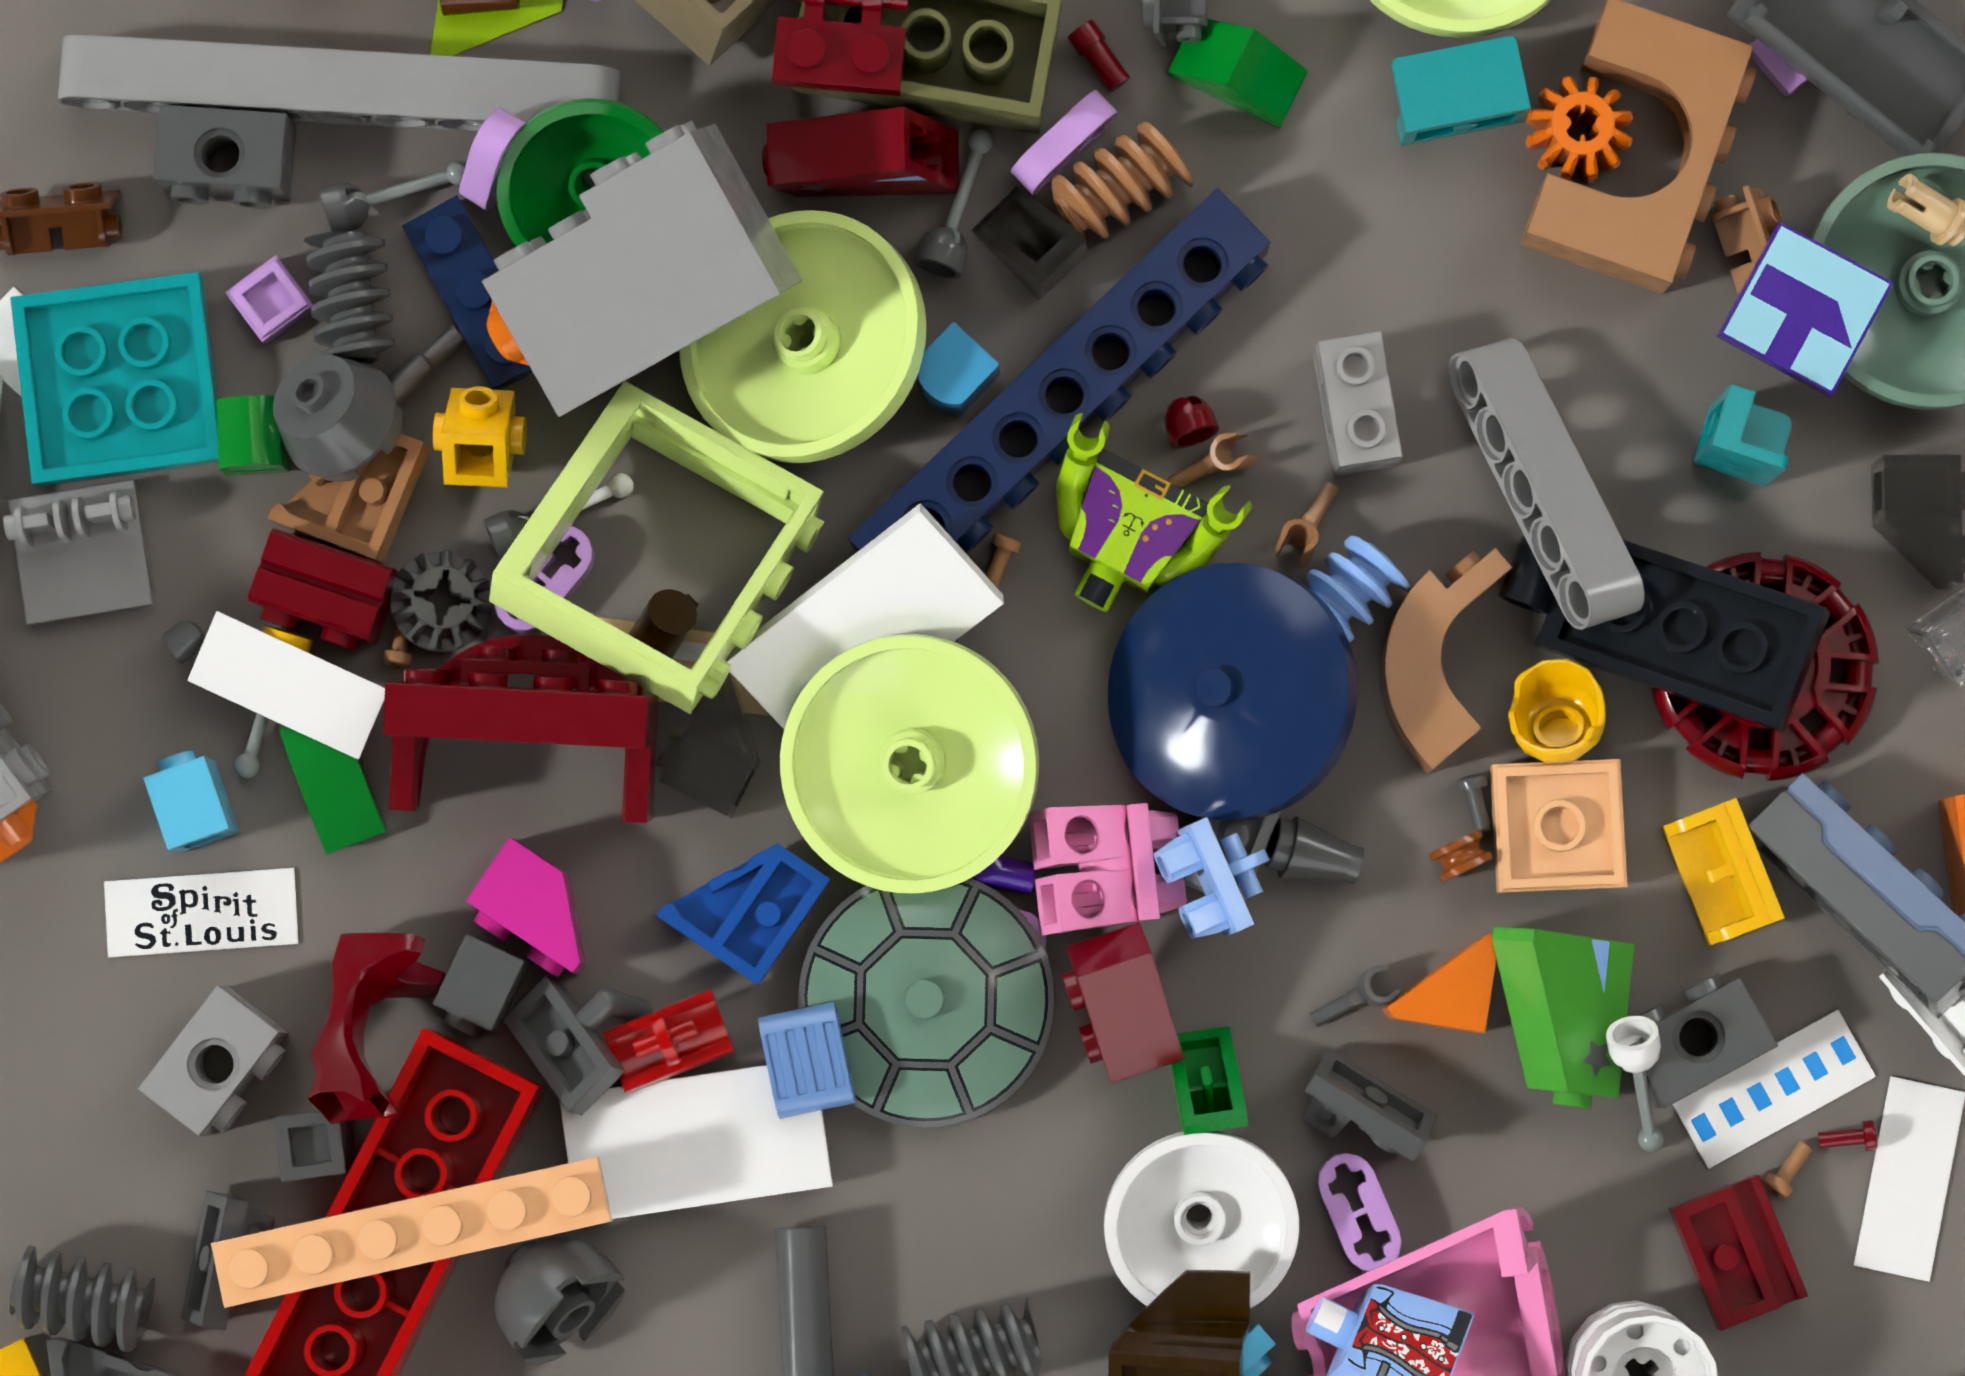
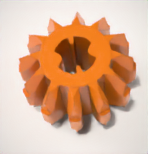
M1571 76L1564 77L1561 80L1560 95L1552 89L1544 88L1538 95L1539 103L1543 109H1530L1525 119L1526 123L1538 130L1528 135L1525 140L1527 149L1538 150L1546 148L1547 150L1537 163V167L1541 171H1545L1556 161L1562 165L1559 177L1569 181L1575 172V168H1579L1581 176L1587 184L1594 183L1598 178V165L1606 171L1614 172L1620 165V160L1615 151H1628L1633 141L1632 137L1627 133L1619 130L1628 126L1633 120L1631 111L1620 110L1612 112L1611 110L1621 97L1619 90H1610L1602 99L1596 95L1599 79L1592 76L1588 78L1582 92H1579L1576 82ZM1570 119L1573 120L1574 126L1577 125L1579 120L1589 124L1591 129L1586 136L1588 141H1585L1584 134L1580 136L1578 141L1568 135L1567 131L1572 123Z

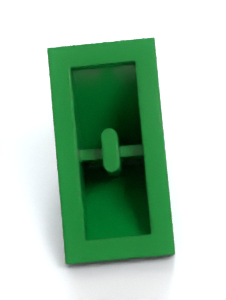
M1207 19L1208 29L1202 30L1201 41L1196 43L1182 42L1167 75L1280 129L1308 71L1255 28Z
M1230 1026L1178 1033L1177 1036L1184 1060L1172 1063L1170 1067L1180 1132L1188 1135L1249 1126Z

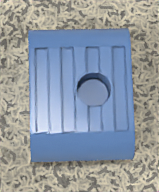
M835 1001L758 1018L773 1098L779 1119L856 1103L851 1071Z

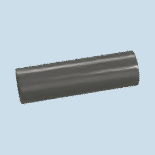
M826 1226L775 1229L783 1376H834Z

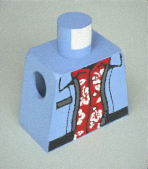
M1373 1284L1357 1300L1353 1310H1349L1322 1296L1309 1318L1306 1332L1337 1347L1327 1376H1451L1475 1314L1383 1284Z

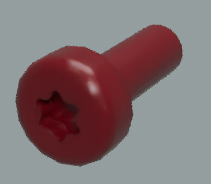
M1872 1120L1862 1121V1128L1818 1132L1819 1148L1864 1144L1866 1151H1875L1878 1148L1875 1122Z

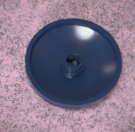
M1218 563L1203 566L1172 579L1155 591L1139 607L1123 631L1113 655L1108 680V711L1113 735L1122 757L1135 777L1148 791L1173 808L1198 817L1222 821H1246L1275 814L1292 806L1315 789L1331 771L1345 748L1352 730L1357 705V673L1352 649L1341 624L1327 604L1316 593L1290 576L1265 567L1245 563Z

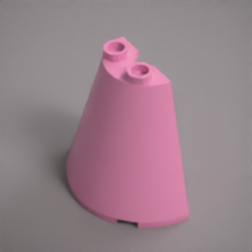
M1522 1207L1505 1209L1298 1303V1311L1292 1313L1293 1339L1297 1350L1309 1351L1313 1366V1374L1305 1376H1327L1337 1347L1306 1332L1309 1318L1320 1298L1323 1296L1349 1310H1353L1357 1300L1373 1284H1383L1475 1314L1451 1376H1566L1558 1311L1541 1241L1527 1242L1524 1231L1533 1230V1221L1528 1212Z

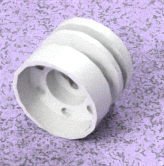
M1638 1300L1612 1303L1590 1315L1572 1337L1565 1362L1567 1376H1630L1624 1366L1633 1358L1638 1363L1644 1364L1643 1369L1648 1376H1717L1716 1362L1701 1337L1663 1307Z

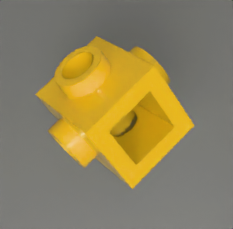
M483 386L451 388L446 412H436L433 424V448L435 451H442L444 484L508 488L514 455L525 454L527 441L526 417L516 416L515 391L492 390Z

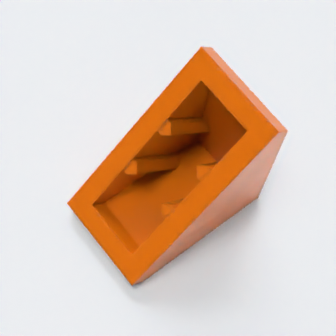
M1490 932L1481 936L1384 1006L1382 1010L1388 1019L1476 1034L1485 1033L1497 960L1492 942L1493 933Z

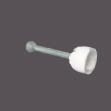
M1628 1016L1615 1021L1607 1029L1608 1051L1616 1065L1622 1067L1627 1072L1633 1073L1642 1123V1130L1638 1135V1143L1643 1150L1655 1152L1662 1147L1664 1136L1655 1127L1646 1071L1650 1070L1659 1059L1661 1048L1659 1031L1656 1023L1647 1017Z

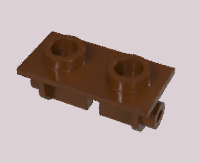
M85 182L65 186L63 188L64 195L39 197L37 188H17L1 192L0 250H5L8 256L53 251L54 243L51 228L61 227L65 250L110 247L111 240L122 239V223L119 214L109 215L108 209H111L121 197V191H102L101 183Z

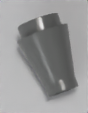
M1298 816L1293 817L1291 821L1278 818L1266 847V853L1270 861L1264 864L1267 868L1277 870L1279 878L1342 881L1354 884L1362 868L1364 848L1352 845Z

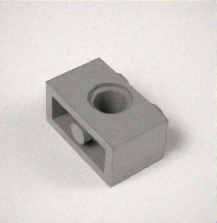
M1381 331L1318 341L1313 352V359L1333 476L1339 477L1396 467L1403 455Z
M217 985L142 1082L138 1090L198 1136L211 1135L216 1128L224 1133L244 1110L247 1102L240 1096L255 1077L261 1081L267 1079L285 1056L286 1050L280 1044L289 1032L230 987ZM218 1046L226 1048L232 1055L234 1062L231 1075L221 1083L212 1081L206 1074L204 1067L206 1056L212 1049Z

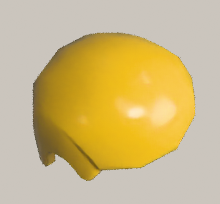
M1567 658L1542 660L1523 671L1514 682V695L1508 712L1511 733L1515 736L1516 743L1525 754L1545 763L1576 761L1599 742L1603 734L1606 721V705L1602 688L1590 669Z

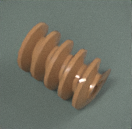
M1143 121L1137 126L1139 145L1126 135L1116 138L1115 146L1118 159L1104 148L1096 150L1093 155L1096 172L1084 162L1078 161L1073 164L1072 171L1075 185L1059 174L1051 179L1053 201L1056 209L1076 243L1085 252L1088 250L1085 230L1090 228L1103 240L1110 237L1106 217L1112 215L1125 227L1131 224L1127 206L1129 203L1134 202L1147 214L1153 211L1149 191L1152 189L1157 190L1167 200L1174 198L1170 180L1173 176L1176 175L1189 187L1193 186L1191 174L1174 145L1149 122Z

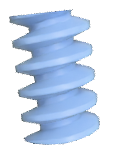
M1353 535L1344 541L1349 559L1334 552H1331L1325 558L1330 576L1316 569H1312L1306 575L1310 590L1316 593L1337 617L1349 642L1355 638L1348 622L1352 616L1367 625L1374 622L1367 605L1369 601L1373 600L1387 609L1393 605L1386 588L1390 583L1406 592L1411 589L1409 582L1400 570L1382 551L1373 544Z

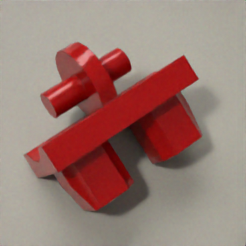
M712 990L602 1032L607 1046L625 1070L619 1078L626 1094L735 1052Z

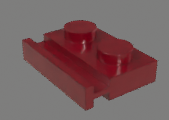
M1751 1175L1731 1185H1726L1668 1208L1717 1330H1725L1778 1309L1782 1305L1797 1299L1800 1300L1808 1297L1759 1175Z

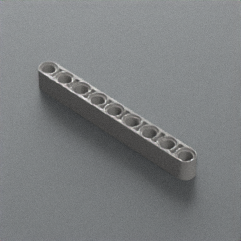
M67 35L63 37L58 102L70 107L91 110L159 114L160 105L286 113L294 122L478 132L487 117L498 107L503 108L526 123L541 111L570 100L596 98L619 102L621 72L611 67L592 64L99 35Z

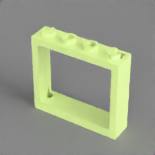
M624 381L493 571L489 602L626 679L638 681V685L691 714L703 695L713 699L720 690L731 668V665L726 663L725 660L736 645L744 650L753 639L763 618L762 615L756 612L766 597L776 601L784 591L794 571V567L788 563L797 549L807 553L819 536L824 521L817 518L824 491ZM631 437L786 523L692 669L685 667L534 582V579Z

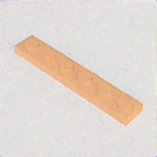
M595 1157L211 1243L223 1305L224 1308L607 1223L613 1221L600 1158Z

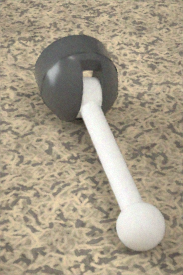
M624 473L613 475L608 485L594 491L583 509L612 496L617 498L628 497L634 488L633 480ZM508 510L483 519L500 560L530 519L524 513Z

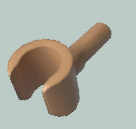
M1223 433L1213 440L1210 446V454L1168 477L1167 482L1182 488L1220 469L1225 471L1247 470L1256 463L1258 455L1248 454L1234 461L1231 455L1233 443L1243 439L1248 434Z
M1326 482L1307 513L1301 519L1290 520L1283 526L1274 550L1276 557L1279 556L1285 545H1296L1303 550L1297 569H1303L1310 563L1319 540L1317 528L1320 525V520L1339 491L1336 485Z

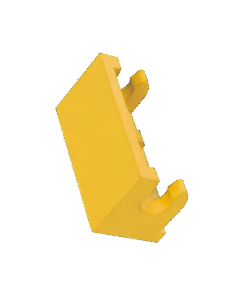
M1737 798L1661 827L1708 946L1727 941L1785 918Z

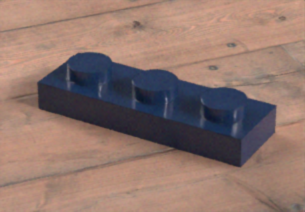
M456 195L402 225L492 389L502 390L531 374L533 371L530 366L504 358L488 333L486 322L492 299L482 280L499 270L459 197Z

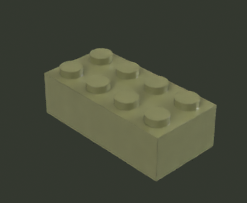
M909 0L908 11L883 9L881 25L906 28L901 96L799 87L791 88L792 91L888 108L906 107L917 113L1039 134L1061 18L1062 0ZM803 1L799 13V18L801 19L804 18L805 2ZM826 4L824 21L861 24L862 7Z

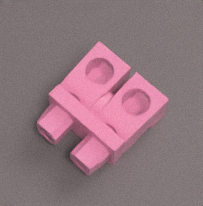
M1148 803L1049 807L1029 813L1034 870L1074 865L1079 867V872L1056 874L1035 879L1041 936L1160 919V913L1186 905L1187 898L1184 878L1167 884L1161 874H1155L1153 850H1159L1171 840L1179 837L1177 832L1179 824L1176 813L1149 811Z

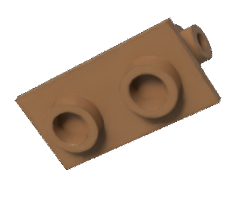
M1749 185L1742 187L1746 202L1740 203L1738 194L1723 197L1714 202L1717 213L1711 216L1726 258L1749 251L1752 262L1730 269L1738 295L1776 225L1779 222L1784 223L1772 195L1765 197L1762 189Z

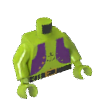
M1079 413L1073 419L1068 431L1067 441L1069 448L1066 451L1055 487L1058 526L1062 534L1071 541L1069 553L1089 564L1074 596L1098 610L1108 612L1123 582L1142 592L1148 593L1153 585L1162 587L1172 579L1188 571L1208 566L1229 537L1230 530L1239 526L1250 514L1252 503L1249 500L1238 514L1228 512L1223 505V496L1230 490L1231 486L1229 485L1223 486L1210 499L1209 503L1104 449L1103 447L1110 432V425L1107 421L1104 420L1098 437L1087 438L1083 436L1079 430L1083 413Z

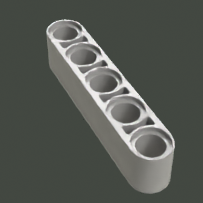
M1507 338L1458 352L1451 356L1448 365V376L1453 394L1567 621L1574 628L1583 630L1641 610L1644 604L1645 593L1639 571L1523 344L1515 338Z

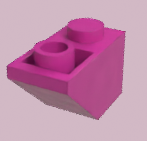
M509 837L466 900L467 903L479 910L473 921L504 942L512 932L532 945L526 957L556 977H559L564 968L572 973L580 974L586 965L569 875L517 840Z

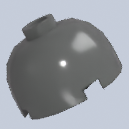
M556 1237L539 1243L529 1241L515 1249L505 1262L506 1270L499 1280L494 1300L496 1320L501 1330L526 1364L541 1365L567 1354L559 1344L569 1339L576 1331L579 1330V1337L586 1341L610 1318L623 1299L625 1289L618 1281L625 1279L609 1258L593 1244L572 1237Z

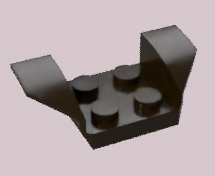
M1185 1270L1122 1330L1119 1338L1112 1343L1109 1350L1108 1376H1243V1344L1250 1328L1251 1271Z

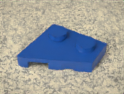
M777 843L753 856L749 861L708 881L704 886L677 901L670 902L661 907L656 916L760 986L832 880Z

